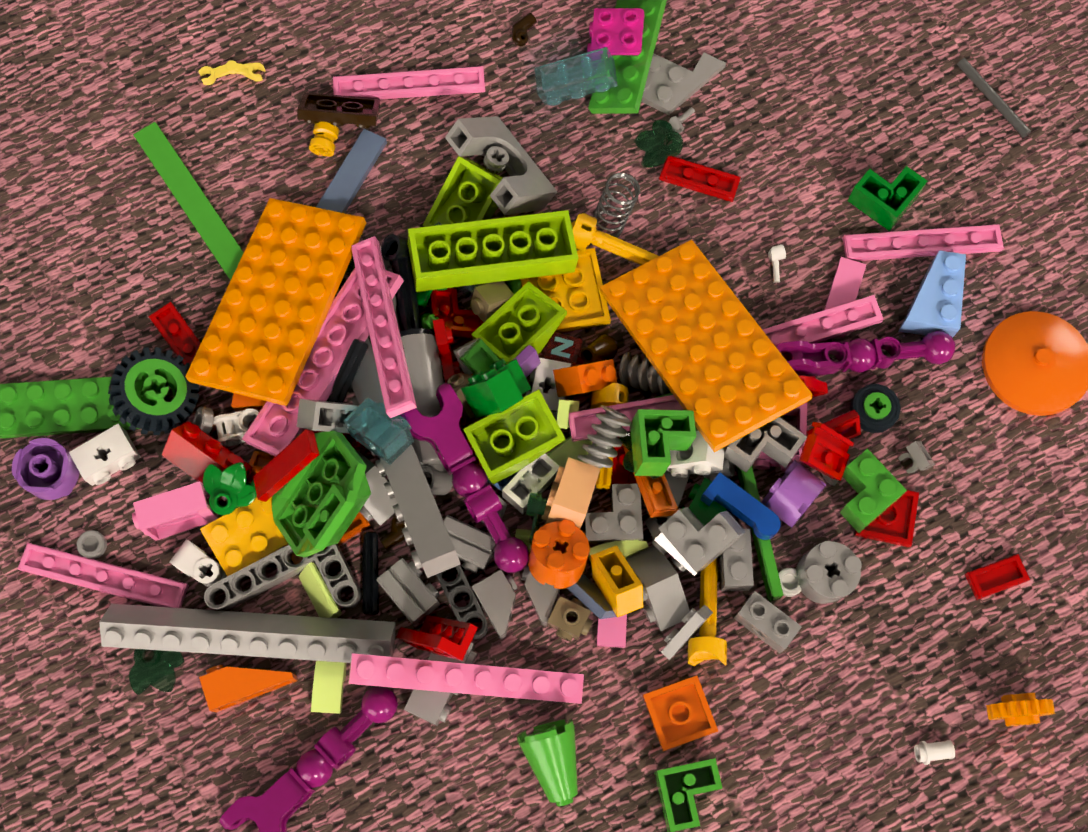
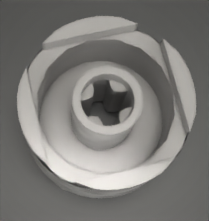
M824 541L804 554L797 564V579L802 590L801 592L808 599L819 604L836 602L855 590L860 581L862 564L860 559L847 546L838 542Z

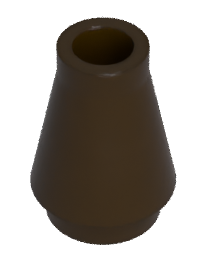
M600 335L582 349L581 357L586 363L613 359L618 351L617 342L611 336Z

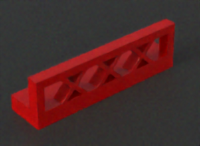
M427 615L420 631L401 627L396 638L419 650L462 661L478 627L467 622Z

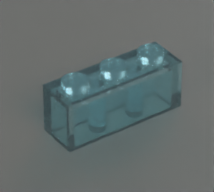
M607 47L534 68L537 94L546 106L559 105L563 101L580 99L585 97V95L605 92L610 88L618 86L615 61Z

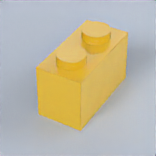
M617 545L591 555L592 578L617 618L643 608V584Z

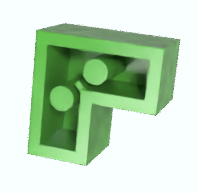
M637 410L630 426L634 476H663L671 464L670 450L687 451L696 438L694 411Z
M868 448L847 465L842 477L858 495L844 506L840 514L860 533L907 491Z
M716 758L654 772L667 832L700 826L693 795L723 789Z

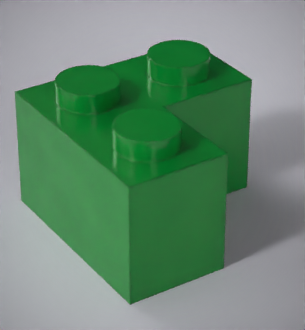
M908 166L902 170L892 183H889L869 169L854 186L848 202L890 231L918 198L928 181Z
M503 358L489 365V370L484 373L480 371L468 378L469 383L460 388L476 418L505 411L524 399L522 394L531 389L516 359L505 362Z

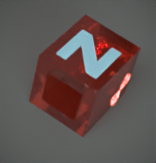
M554 332L549 339L544 359L571 363V366L582 365L584 362L581 357L583 339Z

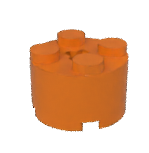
M567 519L550 522L540 527L534 533L529 553L528 566L532 576L543 585L547 583L557 589L568 588L576 584L585 570L590 552V545L586 535L581 529L576 527L573 521Z

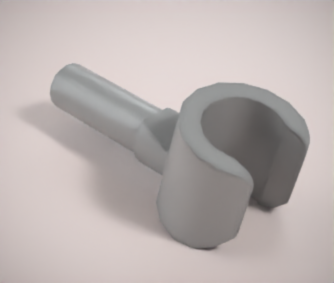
M689 108L678 118L676 116L670 118L667 130L672 137L683 132L684 126L681 123L695 112L694 108Z

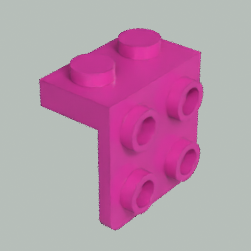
M594 8L593 22H590L589 35L592 39L591 43H588L587 57L592 59L593 68L599 69L600 64H603L602 55H639L642 52L645 17L643 9Z

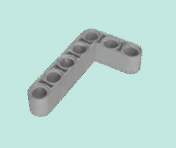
M338 544L329 546L324 551L306 558L303 557V560L296 565H293L291 562V555L294 552L290 545H287L210 585L204 593V601L212 609L218 611L230 610L298 575L311 562L317 565L334 601L342 607H356L362 600V592ZM339 562L341 564V572L337 576H330L328 572L330 565ZM271 564H276L278 568L276 575L272 578H267V567ZM250 577L252 585L250 589L243 592L240 584L244 578ZM347 587H352L354 590L353 598L348 602H343L341 600V592ZM224 590L226 599L222 604L217 605L215 603V596L219 591Z

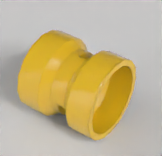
M321 121L316 123L313 128L314 138L310 141L309 150L316 155L331 157L335 152L336 146L334 141L338 139L339 128L328 122Z

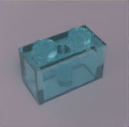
M366 398L344 419L350 436L390 465L414 442L410 432L411 425L401 416L390 418L386 414L385 405L381 402L377 404L370 398Z

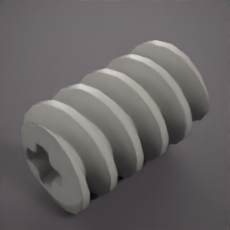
M629 352L623 355L619 368V379L622 385L626 387L631 386L634 389L641 388L642 391H651L654 394L661 393L665 395L671 393L657 371L651 366L647 357L641 363V355L636 354L633 359Z
M600 405L606 411V414H596V417L602 423L592 424L591 427L597 434L587 435V438L593 443L592 445L583 444L582 448L588 454L578 455V458L598 468H611L613 462L608 457H617L618 452L613 447H621L623 443L617 436L625 437L627 431L622 426H631L632 421L621 412Z

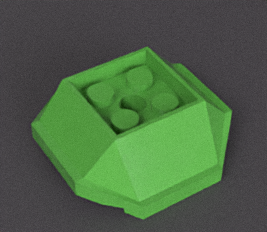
M334 430L315 433L320 455L272 497L273 520L296 556L306 558L323 551L326 547L338 544L371 495L365 475L367 465L345 436Z

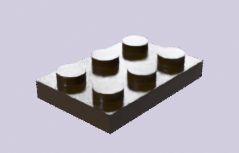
M304 92L297 109V119L304 120V122L310 124L322 121L330 122L334 126L355 124L359 128H370L371 126H376L380 111V99Z

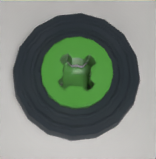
M871 384L859 389L854 395L850 411L855 409L859 414L862 430L880 433L892 428L899 419L901 407L898 397L891 389L880 384Z

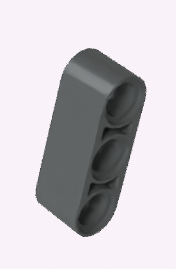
M460 565L451 568L458 572V576L454 581L447 582L443 579L445 571L437 574L439 583L457 620L467 623L474 619L480 620L483 623V627L479 632L475 633L472 640L477 641L484 638L488 632V624ZM461 594L468 595L470 597L469 604L465 607L456 606L455 599Z

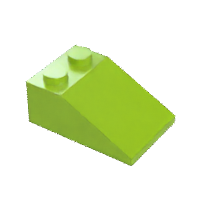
M458 156L423 226L428 227L490 219L498 208L490 194L503 178L494 172H490L489 169L487 170L470 158Z
M528 281L471 335L473 340L476 338L482 339L499 359L504 358L505 362L513 360L528 345L536 349L539 355L567 315V310Z
M539 389L523 397L524 399L505 411L491 414L463 429L492 484L520 471L566 440Z

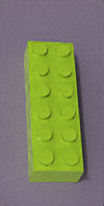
M568 210L408 229V248L416 292L573 273L579 259Z

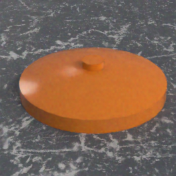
M1038 311L1018 313L1003 320L988 336L982 353L983 372L992 391L1011 408L1022 413L1037 416L1057 414L1078 402L1088 389V344L1076 328L1058 316Z

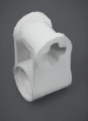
M250 408L214 417L213 425L216 426L217 440L226 448L245 442L242 438L248 430V425L257 417L259 412L256 409Z
M187 539L169 561L180 571L207 587L226 577V573L218 562ZM209 569L213 572L211 577L206 574Z

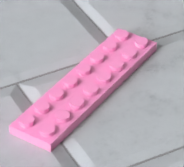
M354 268L331 304L288 406L267 401L242 438L247 444L276 457L298 435L306 430L296 427L300 399L327 401L353 340L359 339L365 342L369 336L356 268ZM385 270L393 299L404 280L399 274Z

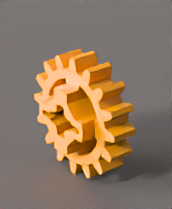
M1035 693L1003 695L1001 697L1002 703L986 705L988 720L1004 719L1006 726L1040 723V716L1055 714L1053 700H1038Z

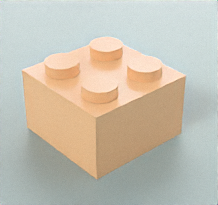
M568 457L565 468L561 466L558 468L541 519L546 520L545 524L567 519L573 521L576 527L580 529L601 468Z

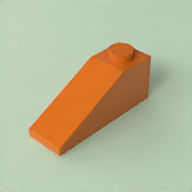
M223 665L211 667L206 670V675L199 677L209 711L215 713L298 681L297 675L292 672L224 667Z

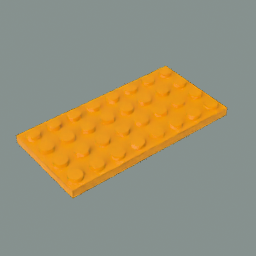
M269 198L185 376L186 379L191 383L288 406L353 256L352 245L359 242L367 224L365 218Z
M692 239L600 286V292L681 407L684 410L694 411L695 426L713 452L812 399L811 391Z

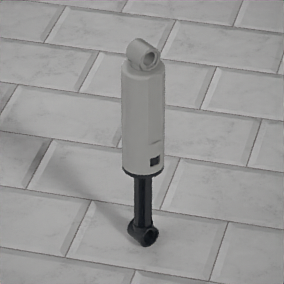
M390 234L382 242L381 253L384 259L389 260L393 273L399 274L404 280L396 292L401 325L400 336L416 401V409L423 416L434 417L441 410L436 391L438 386L444 383L435 331L421 327L408 238ZM405 426L432 494H448L453 486L452 475L449 476L431 444L413 438Z

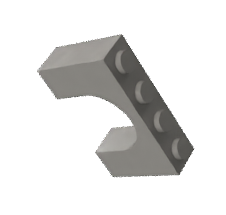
M498 116L459 118L445 136L459 157L485 156L487 150L493 146L501 147L508 153L509 160L505 170L510 176L503 177L490 194V197L504 215L542 210L557 193V190Z

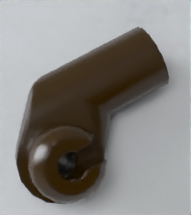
M528 13L512 26V41L517 46H524L528 42L527 30L537 23L532 13Z
M396 514L392 518L391 532L379 539L387 551L405 539L402 529L405 528V521L399 522Z

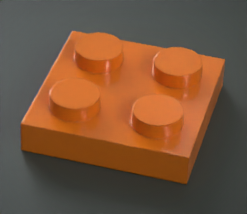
M697 675L642 695L663 752L718 732Z

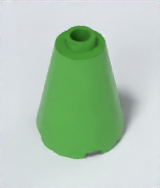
M565 719L535 726L534 733L527 735L526 730L517 734L518 744L549 802H556L558 807L574 802L573 797L578 794L575 725L573 720L569 719L567 723Z

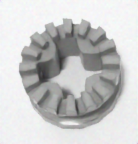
M490 147L483 160L484 166H486L487 170L490 169V172L493 170L494 173L496 171L500 173V171L502 172L505 169L509 155L501 147Z

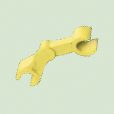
M231 60L216 68L202 67L199 70L200 76L211 74L208 78L202 79L204 85H211L219 77L236 73L242 74L254 81H262V76L254 74L256 70L265 72V68L261 63L239 64Z

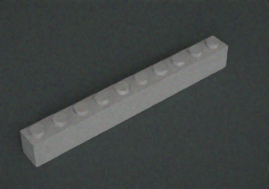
M367 337L365 342L368 344V349L348 392L349 394L355 393L356 397L351 398L353 404L366 406L364 434H371L372 438L368 439L367 442L373 456L379 454L380 460L375 461L381 477L387 475L389 480L384 483L389 498H396L398 504L394 505L393 509L398 521H405L407 527L403 528L402 532L408 546L414 544L416 551L411 552L417 570L423 568L427 578L461 563L401 416L397 415L390 418L386 414L374 353Z
M111 604L99 621L102 647L343 663L351 662L352 653L393 657L395 650V622L126 604Z

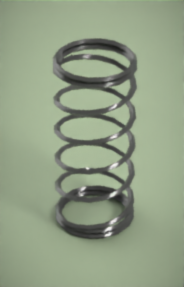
M616 173L610 176L593 215L595 218L599 216L604 222L609 224L621 223V226L614 229L605 228L598 221L596 223L600 228L607 231L620 229L616 234L611 235L616 238L621 235L640 194V185L633 176L627 173ZM614 178L626 179L633 185L635 197L631 190L623 184H609V182ZM614 185L624 187L630 193L632 200H629L619 191H609V187ZM611 193H618L627 201H620L614 198ZM607 200L621 204L623 208L615 207L608 203ZM604 207H611L617 210L620 215H617L612 211L605 210ZM601 214L617 217L619 221L611 222L605 220Z

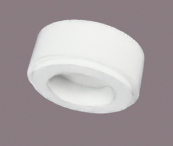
M785 568L778 573L784 596L793 597L802 591L797 579L796 569Z

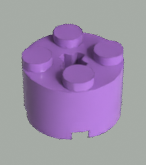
M49 438L34 439L28 442L30 444L23 449L20 448L12 462V474L23 489L43 500L59 499L72 492L79 478V470L72 460L69 450Z
M794 460L785 471L783 477L774 483L761 503L792 528L819 496L826 484L802 464Z

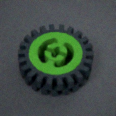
M149 347L143 348L141 353L135 350L131 352L129 358L126 355L122 359L121 364H118L114 370L108 394H110L109 403L114 406L112 411L115 416L118 414L121 416L119 421L122 424L128 422L131 424L129 429L133 431L136 428L142 429L141 434L147 435L148 431H153V435H160L161 431L167 434L173 428L182 425L183 422L186 423L199 398L197 393L200 388L199 384L191 383L186 379L185 376L190 368V364L184 365L182 363L184 359L182 356L178 355L177 358L172 357L173 351L167 350L166 354L161 353V348L155 347L154 352H150ZM140 380L144 382L140 391V396H143L142 401L137 396L134 387L137 381ZM170 386L173 392V399L171 402H166L164 399Z

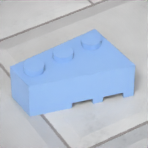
M939 250L921 282L918 292L900 326L899 332L926 336L928 333L938 330L945 331L952 338L961 327L966 254Z

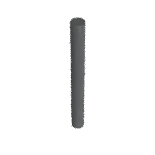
M966 58L961 59L957 63V66L1023 138L1031 132L1027 125Z

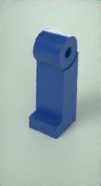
M720 472L700 499L708 506L715 500L752 527L754 534L761 540L772 539L781 527L780 519L773 511Z

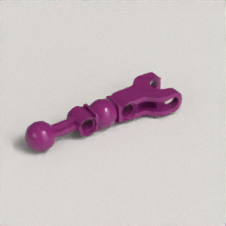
M936 330L928 333L923 337L922 341L900 343L893 337H885L880 341L876 338L871 342L867 339L857 338L843 343L827 342L812 344L807 341H791L780 343L776 348L780 353L783 351L788 352L782 356L797 375L820 376L834 374L839 370L846 372L848 369L859 373L875 369L876 367L885 369L891 366L895 360L923 357L931 364L940 365L948 362L953 357L956 344L951 335L945 331ZM881 349L887 350L890 357L884 355ZM828 354L834 355L838 362L832 361Z
M443 383L438 386L436 391L441 407L440 413L437 416H423L414 408L400 414L401 419L413 438L431 444L449 476L452 475V484L455 491L465 497L463 501L474 521L478 523L483 520L496 544L494 549L496 565L507 573L519 572L526 567L529 561L528 547L521 539L511 537L501 520L498 511L502 510V504L492 486H487L488 478L484 469L474 463L476 458L459 427L463 405L451 385Z
M381 686L372 687L366 691L361 702L362 710L341 731L337 727H333L326 732L314 745L315 749L301 755L296 764V769L290 768L261 796L238 798L220 817L219 822L222 827L233 830L237 829L244 822L253 820L256 822L259 832H287L286 825L288 819L316 791L314 788L321 787L327 783L332 776L333 768L338 769L353 755L356 748L352 743L373 722L378 724L387 722L394 716L398 706L395 693L388 687Z

